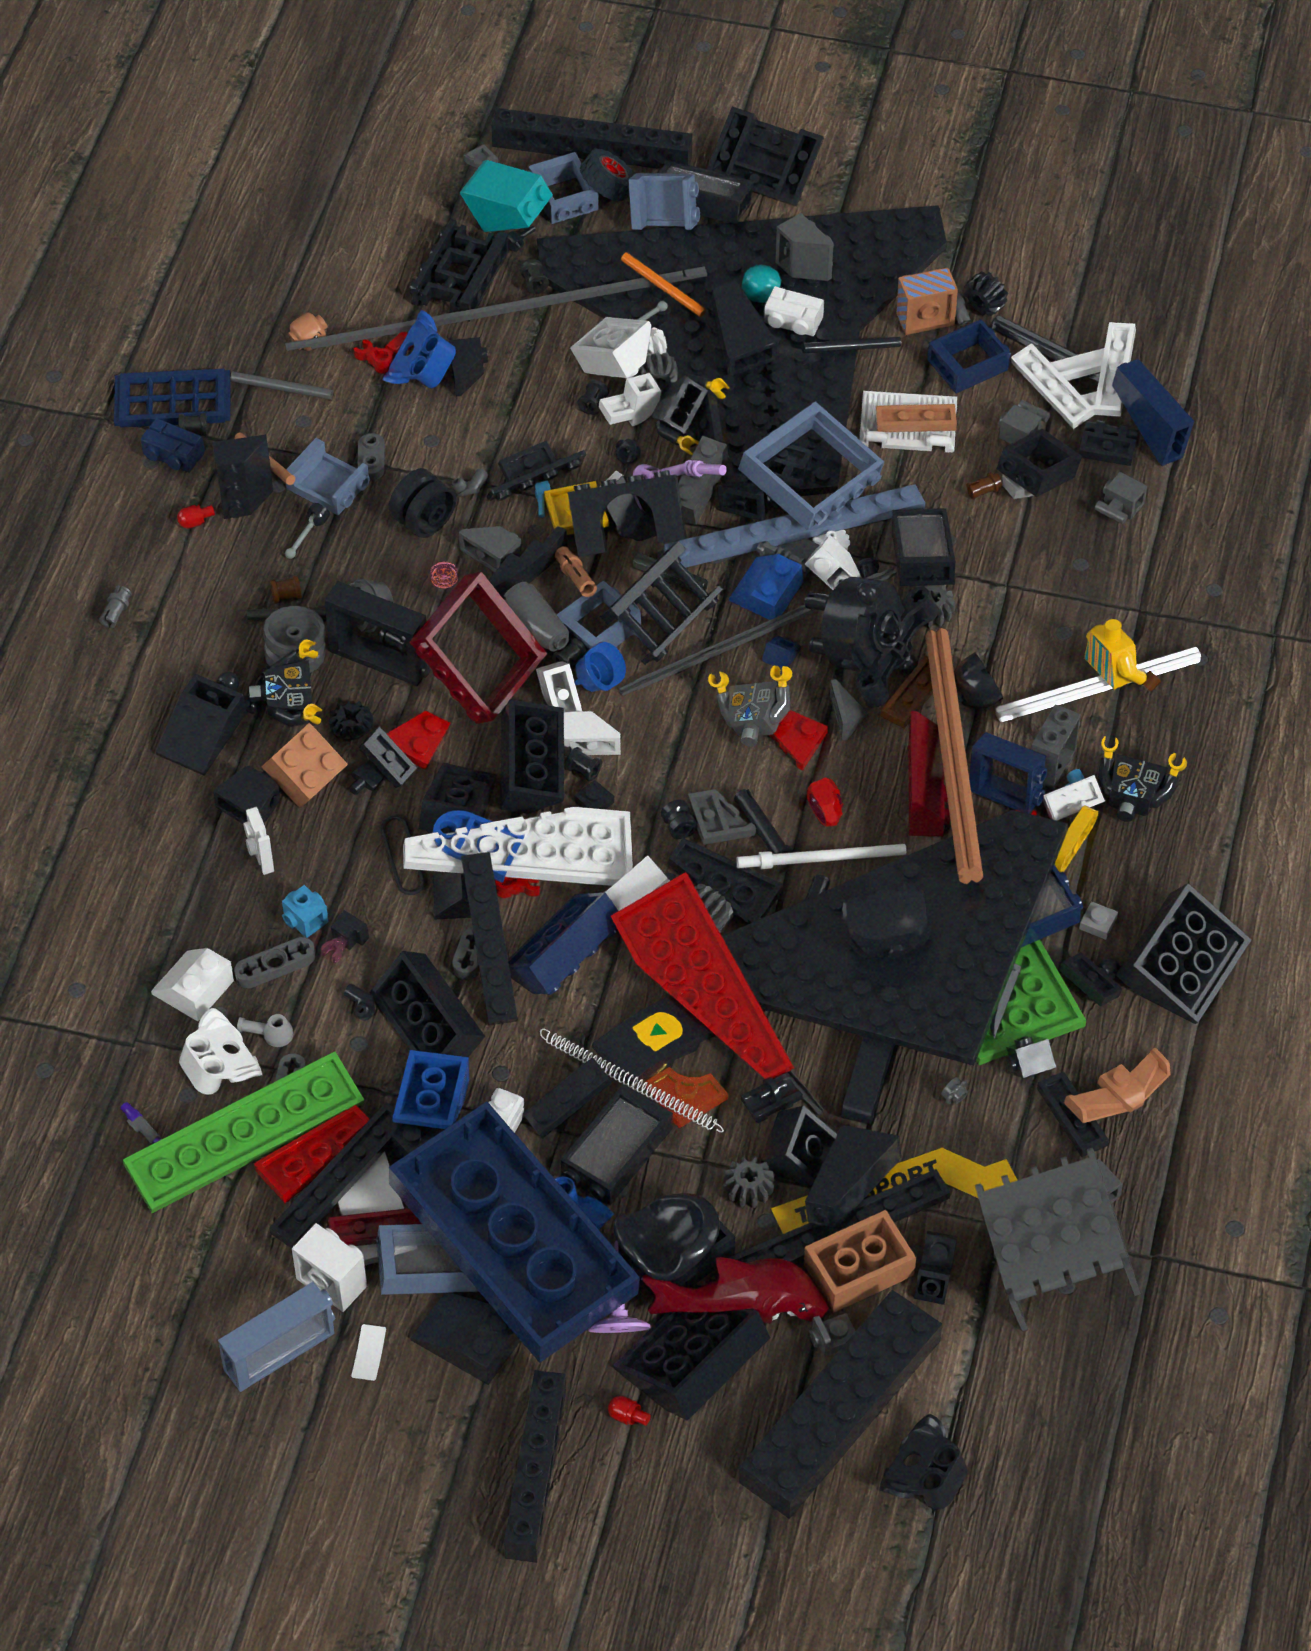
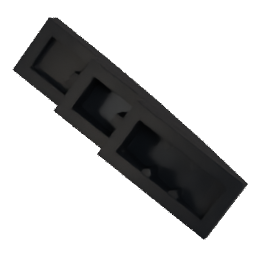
M557 526L544 543L534 539L520 557L512 553L507 556L489 579V582L503 599H506L503 595L514 585L521 582L531 583L557 559L555 558L556 550L562 546L567 547V530Z

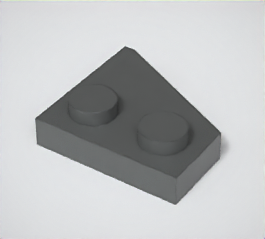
M716 789L688 794L687 802L692 816L697 822V830L702 845L755 836V825L752 822L747 824L739 816L740 811L732 804L727 803Z

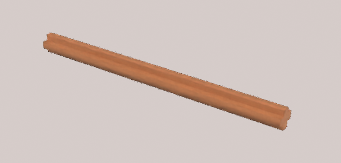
M940 628L937 632L929 630L925 637L959 881L968 884L971 880L979 882L983 878L950 640L948 631Z

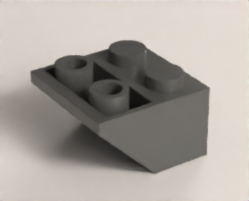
M802 213L777 226L776 263L790 277L823 281L832 279L834 244L828 235L822 233L815 223L808 220Z

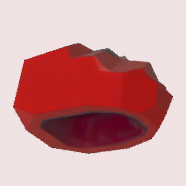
M827 777L811 783L807 789V800L813 813L823 826H836L843 815L841 809L844 804L840 797V790L834 781Z

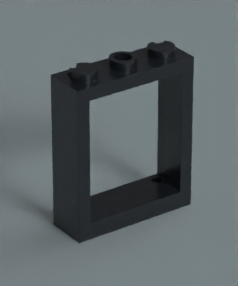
M337 581L324 600L330 652L418 686L422 678H426L429 675L430 667L417 655L410 641L426 623V615ZM351 616L406 637L407 654L354 634L352 632Z

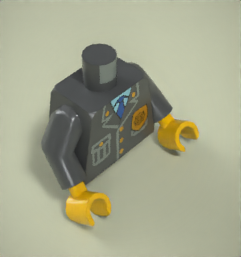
M779 666L771 668L770 675L776 681L734 685L729 687V691H726V686L729 683L727 674L719 672L721 676L719 684H717L714 674L709 675V684L718 690L716 697L720 712L727 725L733 728L737 735L741 737L743 745L749 747L756 746L758 736L774 734L779 723L790 711V686L786 682L792 677V670L789 667H782V675H780L781 669Z

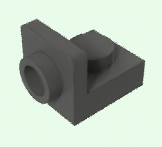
M847 1313L823 1322L819 1315L813 1317L812 1329L809 1330L813 1345L820 1347L824 1357L838 1352L856 1332Z

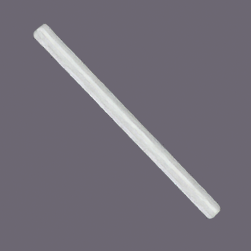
M1192 647L1137 664V669L1145 673L1150 670L1155 675L1199 663L1201 654L1197 647ZM1099 675L997 706L995 713L998 720L1004 722L1053 707L1055 704L1060 705L1113 688Z

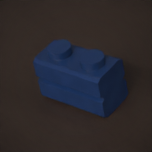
M157 418L150 425V429H147L141 437L143 454L152 461L159 460L167 463L174 470L181 469L190 473L196 462L204 455L205 448L202 436Z

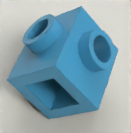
M305 885L296 891L290 892L282 901L284 912L282 917L285 923L290 928L295 927L305 938H308L329 922L327 906L317 892L314 891L312 893Z

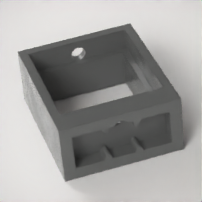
M1056 704L1031 747V750L1046 755L1045 768H1047V775L1042 788L1046 793L1056 790L1076 754L1081 714Z

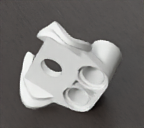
M211 1008L206 1011L199 1021L198 1030L186 1038L179 1060L182 1069L193 1086L203 1094H214L218 1091L222 1079H229L231 1083L255 1076H261L262 1071L256 1056L251 1055L243 1043L240 1032L219 1010ZM227 1044L233 1045L239 1052L236 1054L228 1053L223 1049V1046Z

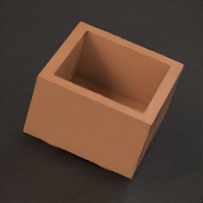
M308 723L261 767L291 800L301 808L348 764L322 735Z

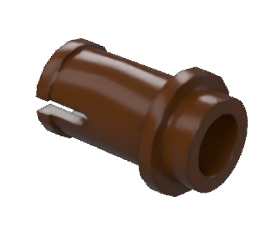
M989 472L986 477L967 483V492L971 499H976V497L991 491L996 493L999 491V488H1002V481L998 473Z

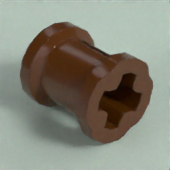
M297 575L292 576V579L276 582L274 579L270 580L274 604L279 603L280 600L294 597L297 600L302 599Z

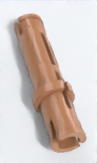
M562 546L558 548L555 552V558L560 563L561 571L571 578L584 597L594 595L597 591V586L583 569L582 561L578 556L573 555L568 547Z

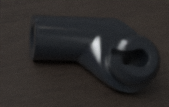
M349 984L344 991V996L356 1003L355 1014L360 1020H369L375 1013L373 996L354 984Z

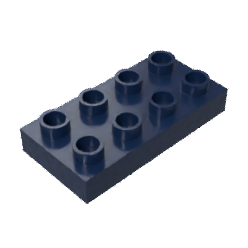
M488 1101L389 1166V1185L539 1363L638 1294L640 1277Z

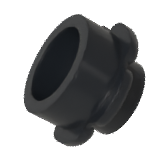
M621 439L616 443V457L622 463H632L641 454V448L632 439Z

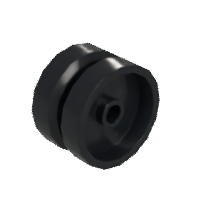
M419 468L407 474L394 489L388 504L389 514L402 525H406L416 536L427 538L438 532L450 519L456 506L457 495L450 486L439 481L429 470Z

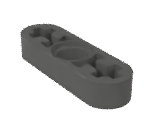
M299 937L240 960L234 968L237 984L243 988H253L310 965L316 956L314 943L308 938ZM299 949H302L304 952H306V954L302 955L300 952L297 951ZM287 954H289V957L292 959L291 961H288ZM272 958H279L283 961L282 965L275 968L268 966L267 962ZM262 964L263 972H261V968L258 965ZM248 970L250 973H253V975L247 976L246 973L244 974V971Z

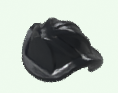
M678 1193L659 1197L639 1211L630 1214H619L614 1223V1233L618 1241V1253L639 1277L647 1274L651 1278L660 1281L675 1280L695 1267L713 1247L720 1230V1220L714 1206L705 1198L691 1193Z

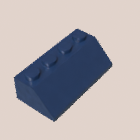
M606 892L575 894L508 959L511 979L532 994L550 995L556 992L561 987L560 982L574 974L580 968L579 964L586 957H590L598 951V945L604 939L613 936L618 929L611 915L618 912V909Z

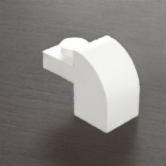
M650 373L627 378L624 394L600 399L599 408L610 425L628 420L631 426H635L652 415L660 400L661 390Z

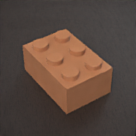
M886 1210L805 1246L804 1266L833 1313L913 1277L915 1273L916 1257Z

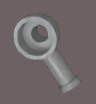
M280 1014L272 1015L267 1023L245 1020V1018L241 1017L238 1020L237 1030L242 1033L244 1031L264 1035L265 1041L273 1047H283L289 1044L293 1038V1028L290 1022Z

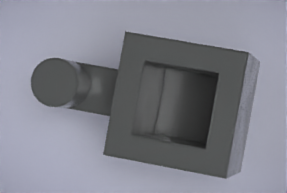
M1021 400L1018 406L1014 404L1008 413L1004 412L998 422L1000 427L999 438L1012 444L1040 430L1041 421L1046 423L1050 413Z
M1119 472L1113 480L1109 479L1103 489V494H1105L1104 502L1099 500L1095 510L1124 524L1127 518L1131 520L1145 504L1147 485Z

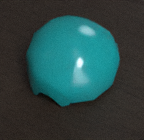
M754 265L744 273L741 289L747 298L758 303H766L774 287H781L779 273L767 265Z

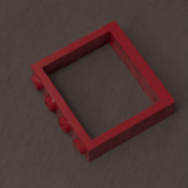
M482 572L465 575L410 641L417 655L433 670L434 676L443 682L450 691V695L466 710L468 717L475 721L476 724L493 721L508 703L509 699L514 696L547 655V652ZM468 595L520 657L485 702L482 701L432 640Z

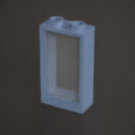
M423 1224L379 1225L376 1246L381 1295L479 1292Z
M311 1282L218 1340L223 1369L240 1392L335 1334L333 1326L335 1316L331 1310L333 1301L325 1289L320 1291L316 1284Z

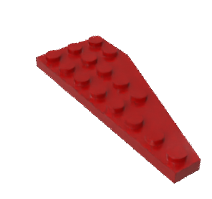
M686 872L611 915L635 963L764 1079L768 1077L775 1079L794 1069L785 1049Z

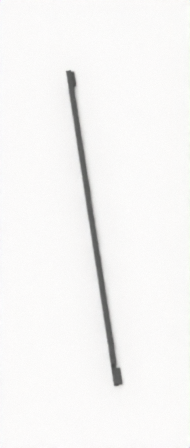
M704 266L684 270V276L682 271L660 274L659 276L669 283L705 277L707 272ZM639 278L442 314L432 318L436 326L656 285L646 278ZM416 320L303 341L285 343L287 351L305 347L315 349L409 331Z

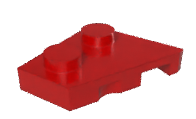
M790 710L779 723L776 732L769 736L779 743V747L785 754L789 753L795 759L796 766L803 771L828 733V726Z
M424 711L388 732L387 735L415 765L426 770L447 733L450 722L428 711Z

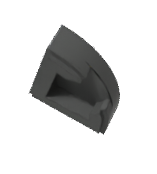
M484 144L463 155L465 163L479 168L484 160L498 163V157Z

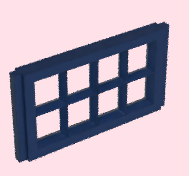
M205 369L120 373V375H115L114 426H150L156 418L172 425H179V414H184V416H201V413H206L207 423H225V421H230V370ZM216 381L215 392L199 393V382ZM193 382V393L176 394V383ZM170 383V395H153V384ZM147 384V396H130V385ZM199 400H215V411L198 412ZM176 401H192V412L175 413ZM153 402H169V413L152 414ZM130 403H146V414L129 415Z

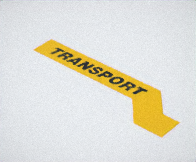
M940 1148L897 1163L864 1199L937 1169L945 1184L978 1198L975 1188L976 1184L981 1183L984 1191L1004 1185L1001 1176L1008 1175L1010 1183L1018 1180L1007 1159L984 1167L949 1150ZM807 1196L771 1208L783 1234L809 1223L805 1205Z

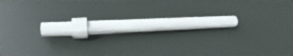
M895 844L772 854L771 851L759 852L758 855L737 857L736 863L737 868L759 867L760 869H771L773 865L906 855V845Z

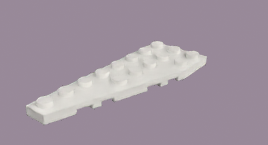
M570 807L565 808L564 812L551 814L549 811L540 813L539 817L524 819L522 816L481 824L480 828L471 829L468 835L462 834L468 832L466 827L458 828L454 833L446 834L453 835L457 833L452 839H445L436 832L405 838L403 844L404 869L463 873L461 860L442 851L444 845L457 853L470 855L493 851L496 849V843L499 845L498 851L490 853L493 870L507 871L506 877L613 886L633 869L630 812ZM505 826L511 833L525 835L524 839H516L500 831ZM490 835V836H487V837H484V838L481 839V841H480V843H479V848H480V852H479L478 849H477V847H476V844H477L478 839H479L481 836ZM436 838H440L442 841L439 847L434 841ZM459 838H465L461 850L456 848L455 846ZM520 842L521 845L517 853H513L511 849L514 843ZM510 853L514 859L510 866H506L504 864Z

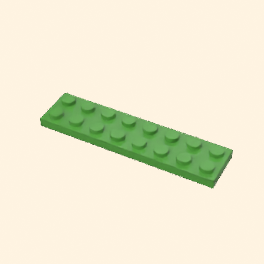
M334 1051L123 1159V1164L151 1213H154L292 1142L350 1107L363 1105L364 1098Z

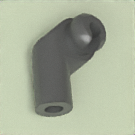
M957 293L955 317L959 325L971 321L964 305L966 299L962 293Z
M477 469L470 481L465 482L463 478H456L452 481L451 488L460 497L478 493L488 474L483 469Z

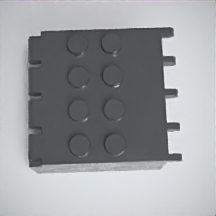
M1093 1147L1087 1149V1159L1069 1164L1067 1157L1064 1156L1060 1158L1062 1162L1061 1167L1039 1173L1036 1165L1031 1167L1033 1176L1011 1183L1008 1175L1001 1176L1004 1185L984 1191L981 1183L975 1185L1004 1287L1022 1331L1028 1330L1020 1300L1037 1295L1035 1289L1037 1285L1041 1286L1043 1293L1067 1286L1065 1276L1070 1275L1072 1283H1076L1097 1276L1094 1268L1097 1266L1101 1267L1103 1274L1125 1268L1134 1295L1141 1294Z

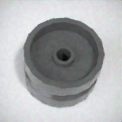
M300 606L283 607L271 613L264 625V651L267 664L271 667L278 660L298 649L303 640L308 639L316 642L315 645L310 647L309 651H318V657L314 659L306 657V660H309L310 673L317 670L325 657V626L322 618L315 611Z

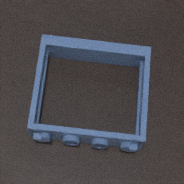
M815 401L743 453L738 469L805 529L809 530L816 524L821 525L833 511H840L851 498L856 499L867 486H874L882 477L880 473L884 461ZM810 429H813L862 472L814 508L763 464Z

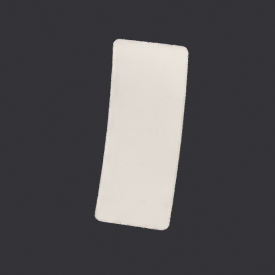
M362 1325L351 1375L352 1378L376 1380L385 1339V1327Z

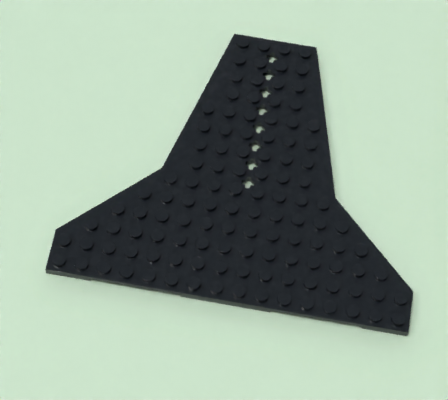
M939 205L805 216L808 220L813 221L816 227L833 241L832 279L828 281L792 278L776 263L777 226L791 218L737 222V224L696 225L691 230H686L685 226L537 238L539 261L542 264V273L548 278L549 287L559 293L644 278L621 261V257L626 252L658 275L682 271L684 276V270L705 266L707 276L671 283L706 308V313L702 317L697 316L657 286L575 300L574 302L603 319L612 317L634 320L656 308L660 301L667 303L668 307L665 311H659L645 321L650 322L651 328L655 327L663 331L667 344L666 353L674 357L677 364L678 380L687 374H693L709 378L711 382L716 378H721L729 386V389L723 388L720 390L726 396L724 399L716 397L723 443L727 444L729 455L726 473L721 476L720 480L722 484L747 482L751 480L738 469L743 453L758 443L762 437L769 435L770 432L779 428L815 401L847 429L857 350L802 353V343L859 339L860 331L898 296L899 277L922 273L946 249L947 240ZM754 265H767L779 273L781 278L780 288L824 300L823 318L814 336L799 335L792 330L781 327L774 328L765 323L777 341V360L733 376L728 375L712 308L713 287L736 280L741 287L744 273ZM749 300L764 322L766 303ZM761 373H767L768 377L763 378ZM708 390L706 395L716 396L711 390ZM769 392L771 397H766L763 393ZM767 412H774L775 414L773 417H770ZM810 429L791 443V445L813 450L812 459L804 476L792 475V477L801 479L799 489H791L798 492L799 496L834 493L838 490L843 455L813 429ZM772 467L770 468V470L774 472L782 471ZM763 491L764 499H767V494Z

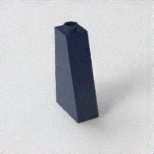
M1139 359L1118 366L1112 386L1160 465L1164 466L1183 458L1194 420Z

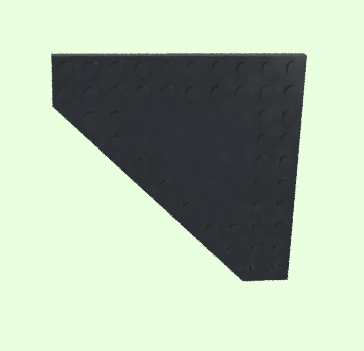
M1011 810L976 826L983 878L979 882L971 880L968 884H964L959 881L953 836L727 933L722 937L762 1009L974 1066L1067 834L1068 823ZM901 882H907L909 885L915 884L920 890L924 891L930 911L932 928L929 939L923 946L905 952L902 957L897 959H890L888 957L862 958L849 947V942L845 936V925L841 919L843 916V903L846 900H849L855 894H860L863 897L866 892L874 891L876 888H884L886 886L896 888Z

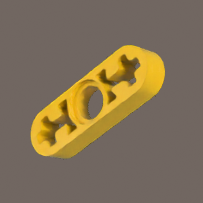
M1084 805L1071 823L1055 861V866L1059 872L1066 870L1097 820L1098 811Z

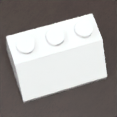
M606 317L570 349L584 373L631 378L638 373V368L646 362L651 324L645 320Z

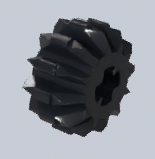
M981 271L967 281V284L964 286V296L968 298L967 303L973 306L974 311L978 310L982 316L986 314L991 317L1000 311L1008 301L1006 298L1008 292L1003 289L1005 284L1000 283L998 277L994 278L990 272L984 273Z

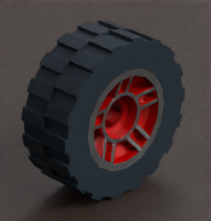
M596 148L590 152L580 166V173L583 179L602 196L619 202L625 200L628 196L629 179L635 174L616 155Z

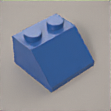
M780 554L756 557L729 597V601L769 620L781 616L804 582L802 565Z

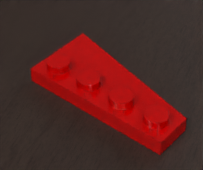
M354 1105L254 1163L255 1170L286 1204L322 1172L370 1119L357 1105Z

